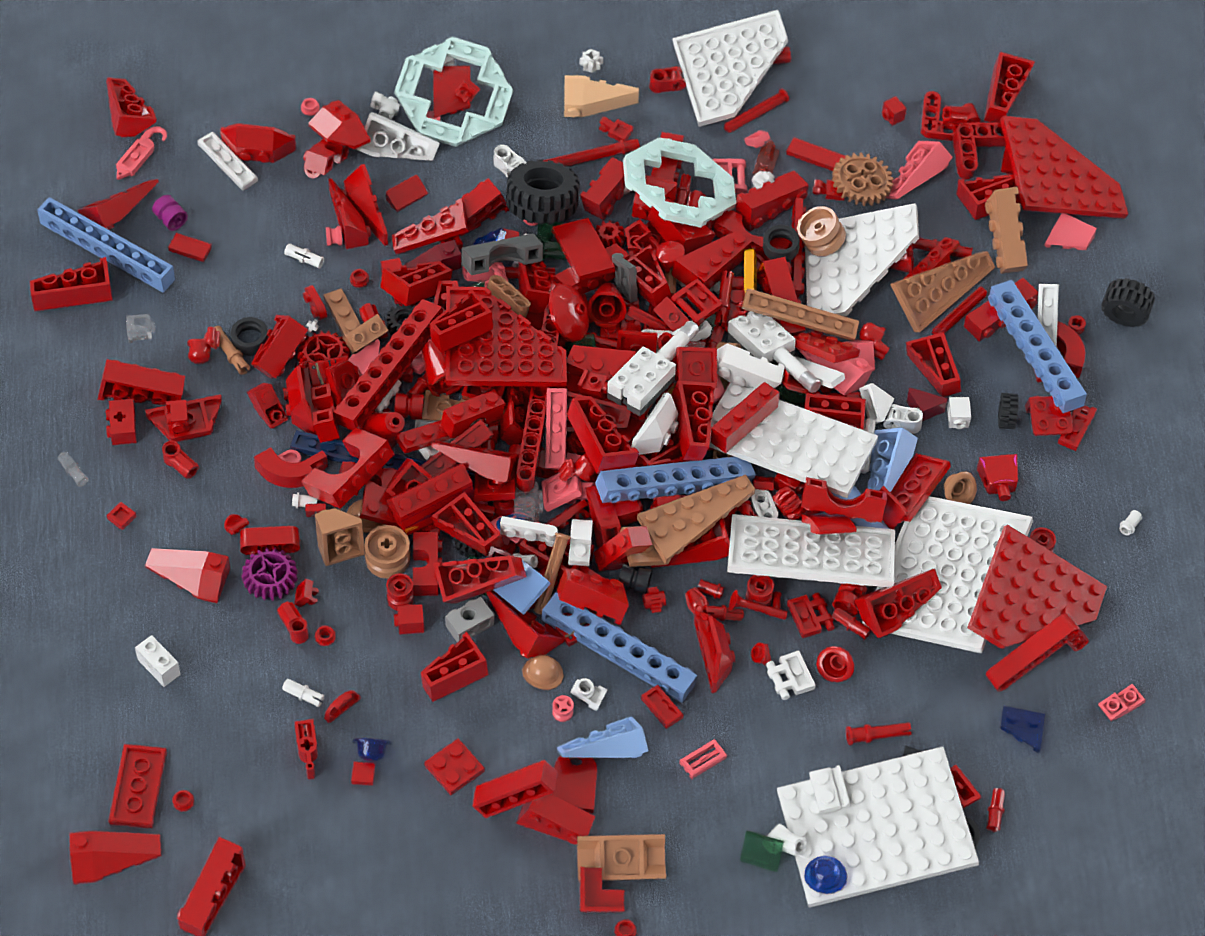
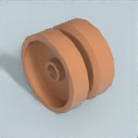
M825 206L815 207L803 214L798 221V235L813 255H830L837 251L845 241V228L831 208Z
M390 525L379 526L370 531L365 538V561L367 568L372 574L380 578L389 579L394 574L406 571L410 563V542L402 529Z

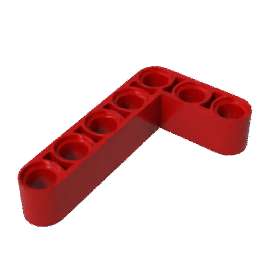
M1001 123L959 124L953 135L955 160L959 177L967 180L974 175L978 167L976 147H1005L1006 142Z
M1068 613L1061 614L992 666L985 675L997 692H1001L1066 643L1073 651H1079L1088 644L1089 639Z

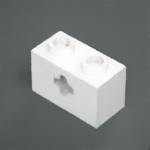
M152 635L135 647L138 661L163 687L180 676L178 662Z

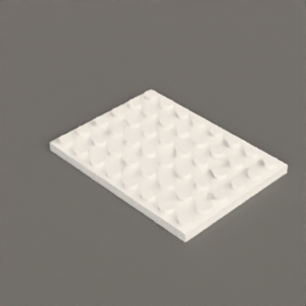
M929 496L911 522L904 521L895 543L894 583L935 568L942 588L930 600L921 605L915 611V614L909 617L897 631L891 634L982 653L987 640L967 627L1002 529L1008 524L1028 536L1033 523L1032 517Z
M944 747L843 771L842 776L850 807H842L840 810L823 814L819 813L811 780L777 788L787 829L790 833L801 836L807 841L806 852L802 856H795L809 908L979 865Z

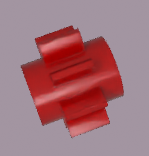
M657 586L647 588L648 592L642 595L644 608L650 609L652 613L662 612L661 607L666 606L664 591H659Z

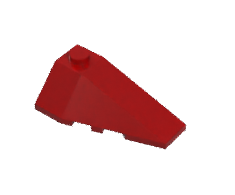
M158 179L145 181L126 189V193L123 191L113 194L110 198L98 200L78 209V212L108 230L115 227L114 224L121 221L159 181Z
M508 386L502 419H500V438L510 446L522 443L529 399L522 395L519 390L520 386Z
M102 831L69 833L73 884L97 882L102 880V877L112 873L118 874L122 872V869L132 865L138 866L161 856L160 834Z

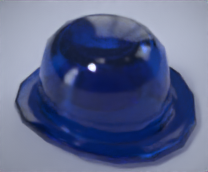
M355 738L352 740V743L357 744L359 757L365 761L381 760L385 755L387 744H392L390 740Z
M831 856L814 858L808 863L804 871L806 884L812 890L822 894H834L842 890L846 885L848 877L844 865Z

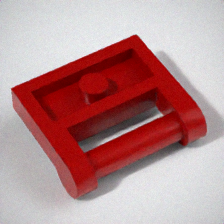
M698 278L676 292L670 299L698 326L705 319L723 308V303ZM687 297L701 312L698 314L683 298Z

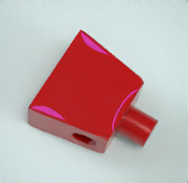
M1017 454L979 457L977 471L988 494H998L1000 501H1008L1011 498L1010 492L1016 491L1018 483Z

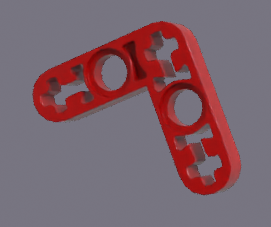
M935 91L927 92L923 102L921 134L926 138L953 141V135L961 123L939 121L941 96ZM930 99L934 100V105H930ZM932 112L936 116L929 117L926 115V113ZM928 124H932L931 130H928ZM944 129H950V130H952L953 132L950 133V134H947V133H945L943 130H944Z

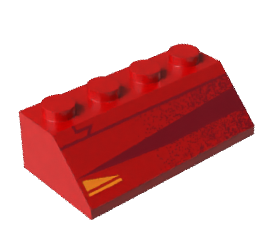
M462 463L387 499L386 502L398 527L408 536L433 523L432 515L463 492L473 502H475L472 480Z

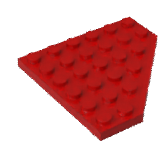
M1002 116L1000 123L1023 210L1124 219L1127 217L1128 211L1122 189L1116 180L1038 119Z
M446 287V310H451L455 306V302L459 299L462 301L472 289L492 311L493 330L446 350V385L567 386L566 350L562 346L558 347L554 344L548 335L541 330L535 329L530 321L521 314H516L511 310V306L501 298L497 299L493 296L492 291L487 287Z
M1007 524L1002 529L967 628L1000 649L1027 641L1064 613H1068L1078 626L1091 623L1097 619L1107 586Z

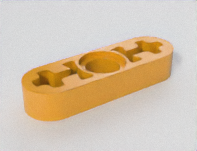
M755 249L744 251L745 293L748 288L757 291V256Z

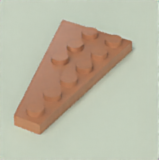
M982 251L891 283L890 285L914 332L920 333L991 272L995 266L988 251Z
M745 474L639 513L637 520L641 526H647L652 544L663 562L667 564L671 557L681 553L690 542L696 541L715 526L718 520L724 519L732 509L739 507L753 496L755 488Z

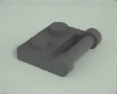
M615 253L612 255V262L615 265L616 283L614 285L622 297L632 303L638 300L637 269L633 264L624 259L623 254Z

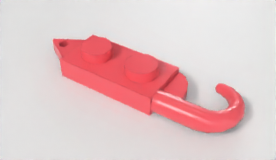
M159 126L150 127L133 143L116 163L117 180L129 175L133 177L154 151V143L149 138L154 133H161L163 135L162 141H165L167 138L165 129Z

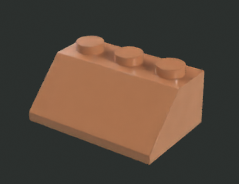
M336 508L322 510L315 514L318 548L325 566L365 555L363 525L360 518Z

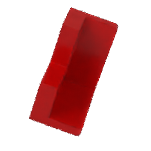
M580 867V912H625L624 890H602V868Z

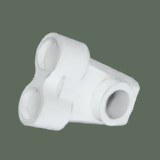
M376 91L370 105L374 109H379V114L390 120L393 119L394 115L397 116L401 106L396 98H387Z
M583 678L576 680L570 693L588 703V707L597 711L607 689L600 685L596 687L591 680Z

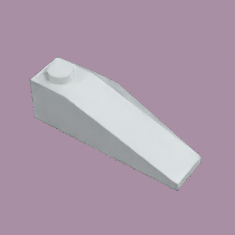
M371 112L365 125V130L371 142L356 148V150L373 157L433 161L440 143L397 122Z

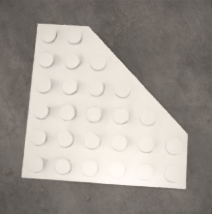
M778 10L672 38L698 126L735 117L785 47L788 39Z
M915 203L840 218L839 221L846 232L845 241L837 251L830 255H813L805 246L807 306L841 316H848L852 311V307L858 301L861 302L870 292L871 286L875 282H879L888 273V268L894 262L897 263L906 253V249L911 243L914 244L919 239L918 211Z

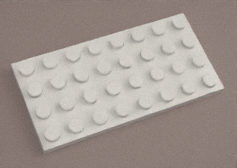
M730 382L713 412L711 427L754 390L733 385ZM779 400L778 408L726 454L805 482L806 477L826 480L830 492L848 498L878 441V435ZM710 443V448L723 452L715 445Z
M732 514L727 572L795 578L799 580H816L820 582H837L841 584H858L862 586L891 587L894 586L895 529L856 526L857 532L815 534L810 532V524L802 523L800 520Z

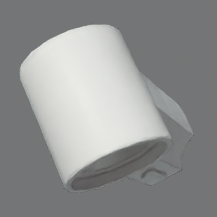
M781 824L776 825L763 840L766 847L774 853H778L781 850L795 856H802L806 852V839L790 833Z

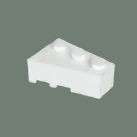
M728 343L717 349V374L733 383V385L755 390L763 382H766L773 388L780 385L785 365L779 363L777 366L767 362V358L761 357V359L750 356L749 351Z

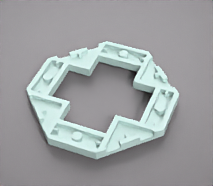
M454 37L445 40L442 44L431 46L420 54L407 57L395 89L398 100L418 133L437 142L454 147L502 126L513 93L512 87L507 83L503 72L494 61L488 47ZM447 56L481 66L477 83L494 88L485 117L466 112L462 127L426 117L431 101L414 96L423 67L442 72Z
M659 137L624 157L625 186L630 191H636L640 195L639 199L650 208L654 207L659 211L658 215L664 220L702 227L706 225L707 221H713L722 216L723 212L734 209L736 205L733 177L696 145ZM661 156L694 163L695 176L713 179L715 199L700 196L698 200L699 208L665 201L664 188L646 185L644 165L660 168L662 163Z

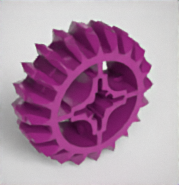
M266 548L263 553L258 550L257 555L251 554V560L246 559L245 566L242 568V580L244 587L248 589L250 595L254 594L256 599L262 596L264 601L267 597H270L272 601H274L276 596L282 599L283 593L288 595L289 589H294V583H297L298 569L290 554L285 555L283 550L277 553L276 548L273 551H269Z

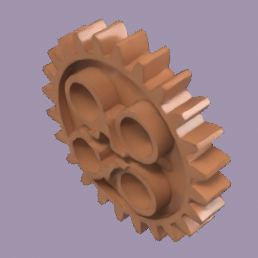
M853 153L852 157L846 155L845 159L840 158L839 163H836L832 173L833 187H838L837 193L843 192L842 198L849 197L848 202L855 200V205L862 202L863 206L868 202L873 206L874 201L879 204L880 200L884 201L886 196H889L893 186L892 172L887 171L888 166H882L883 161L877 162L876 156L871 159L870 154L864 157L860 153L857 157Z

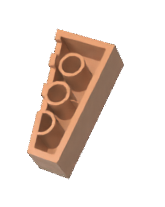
M1018 187L995 190L985 203L986 212L990 215L989 229L991 232L993 231L994 235L992 241L993 248L997 251L998 256L996 257V264L1000 268L1001 274L1023 271L1028 266L1025 241L1020 239L1023 235V225L1018 221L1019 211H1021L1020 203H1016L1015 194H1018Z

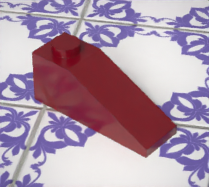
M455 240L432 247L405 265L407 268L417 267L419 263L440 261L453 271L461 268V253Z

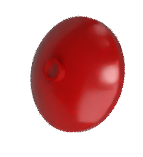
M560 284L555 286L549 297V310L552 321L557 331L566 340L571 342L579 341L585 337L589 327V314L586 303L580 293L570 285Z

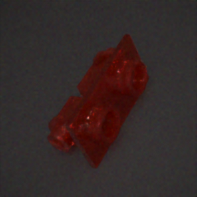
M768 141L764 146H761L752 175L759 171L773 173L780 151L775 149L776 146L773 141Z

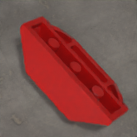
M340 100L323 106L308 123L311 129L327 142L356 149L371 142L359 116Z
M236 123L227 127H221L220 130L221 140L239 159L245 161L275 163L296 151L297 148L295 135L288 134L275 127Z
M306 360L302 361L287 377L286 388H283L284 400L288 399L289 404H285L287 416H291L292 424L307 433L317 435L313 422V412H315L311 399V383Z
M695 611L693 622L711 693H716L732 671V664L735 663V654L729 648L731 644L729 632H725L724 625L713 616L701 611Z

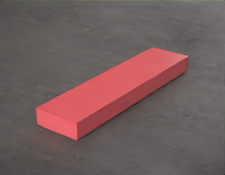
M547 388L545 469H559L566 461L567 389Z

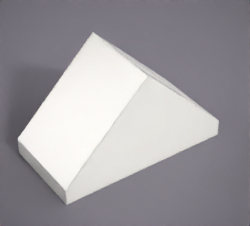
M873 383L859 388L862 399H866L865 410L867 417L875 420L876 424L883 422L894 398Z

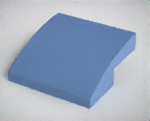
M522 560L526 578L494 589V591L524 615L551 583Z

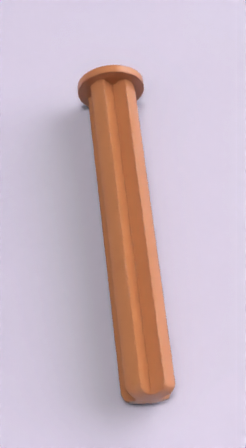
M555 532L556 539L544 578L551 584L537 599L534 611L542 614L543 608L551 598L568 539H571L570 536Z

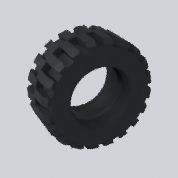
M531 160L525 164L521 163L507 177V207L513 215L521 220H527L528 223L534 222L538 223V225L548 223V225H551L554 222H563L564 219H569L577 210L580 181L571 168L565 167L559 162Z

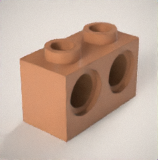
M377 314L344 335L342 339L346 342L352 354H355L386 334L388 329Z

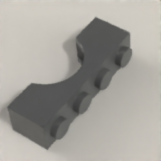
M534 234L462 247V265L470 275L489 272V267L498 261L511 260L522 264H530L542 261L543 244Z

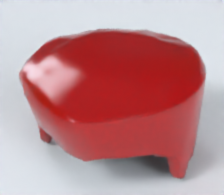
M677 241L664 242L656 248L655 252L661 269H664L667 273L674 266L675 260L685 255L683 245Z

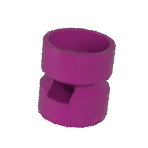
M163 195L153 204L152 212L163 221V224L170 231L181 228L187 221L188 214L171 195Z

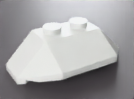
M663 393L659 402L634 437L631 447L636 448L639 451V455L660 452L663 445H668L671 433L675 434L679 425L676 422L678 412L671 394Z

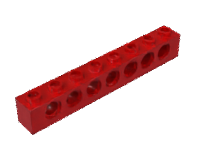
M422 299L414 307L412 313L403 321L398 331L392 335L387 345L381 349L376 359L370 363L365 373L358 378L354 387L347 392L343 401L336 406L334 415L338 425L353 430L355 427L360 429L420 353L424 344L430 340L429 323L443 313L441 306Z

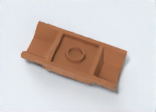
M665 834L577 836L578 881H580V867L602 868V880L665 879Z

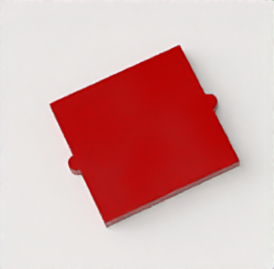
M883 486L879 491L887 492V501L882 521L890 529H894L898 523L903 522V517L908 513V510Z

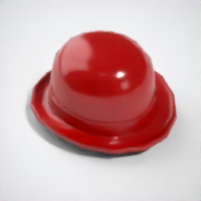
M827 647L817 657L816 666L818 673L830 682L846 681L854 673L852 655L841 647Z

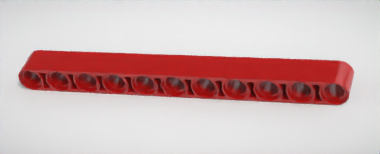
M548 304L545 308L541 331L548 335L554 344L559 346L560 333L552 321ZM531 387L516 472V486L523 492L531 491L535 485L546 421L547 388L551 387Z

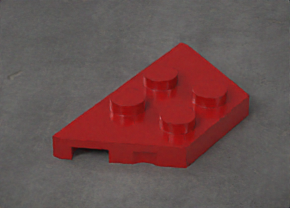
M219 394L186 401L189 431L180 433L173 432L172 424L168 425L166 406L147 409L145 413L146 417L169 441L178 442L212 434L222 403V397Z

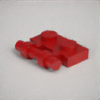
M818 592L812 595L813 601H809L807 595L787 600V606L802 638L821 633V625H825L827 631L835 629L834 619L826 609V601L824 598H821ZM814 610H818L821 616H816Z

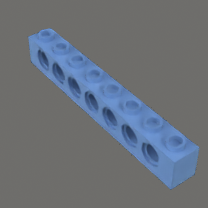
M49 197L37 209L41 225L100 258L106 257L107 262L164 293L175 281L172 265Z
M1013 280L991 286L990 295L988 296L990 305L995 307L999 319L1004 321L1008 333L1015 338L1018 348L1024 352L1025 358L1033 366L1036 376L1044 383L1045 390L1053 397L1054 404L1060 408L1062 413L1084 406L1087 393Z
M726 457L600 471L595 484L602 503H616L624 500L652 499L677 494L688 495L745 474L752 483L756 474L750 462L737 457Z
M557 592L542 610V620L568 634L575 631L573 634L578 642L654 687L659 685L667 695L680 703L684 702L696 685L697 675L690 668H684L677 664L673 658L662 655L656 648L645 645L639 638L628 635L620 627L613 626L606 622L603 617L601 618L589 612L586 607L582 610L560 601ZM563 613H571L572 615L565 616ZM581 623H588L589 626H582V625H580V624H581ZM599 634H605L606 636L601 637ZM621 644L624 647H617L616 645ZM634 655H640L641 657L636 658ZM657 665L659 666V668H653L651 666ZM669 676H676L677 678L672 679Z

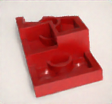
M443 66L442 72L433 70L434 117L447 113L451 115L460 110L471 108V103L463 102L464 100L454 93L466 77L471 81L470 66Z
M639 219L625 228L630 258L651 245L655 254L656 248L666 242L651 222L644 224Z

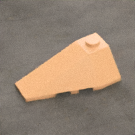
M565 75L564 117H585L637 104L639 88L622 84L609 85L604 80L596 82L590 80V77Z

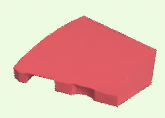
M1062 213L1044 246L1050 248L1051 245H1061L1063 249L1076 248L1077 250H1087L1095 237L1097 228Z

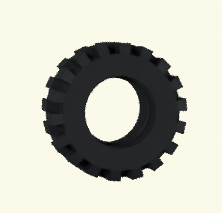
M1128 278L1113 280L1108 285L1101 309L1104 315L1116 324L1125 327H1139L1149 319L1155 301L1154 293L1150 291L1149 287L1137 282V280H1130Z

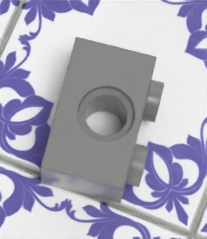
M482 597L468 601L463 607L453 609L445 616L446 627L457 642L462 639V635L466 631L472 638L494 626V614Z

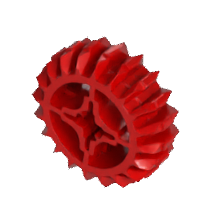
M320 330L319 334L313 332L312 337L306 335L305 340L298 346L297 360L299 364L307 360L308 364L309 362L345 355L349 359L350 349L342 339L343 336L338 337L337 332L331 335L329 330L327 333H323Z

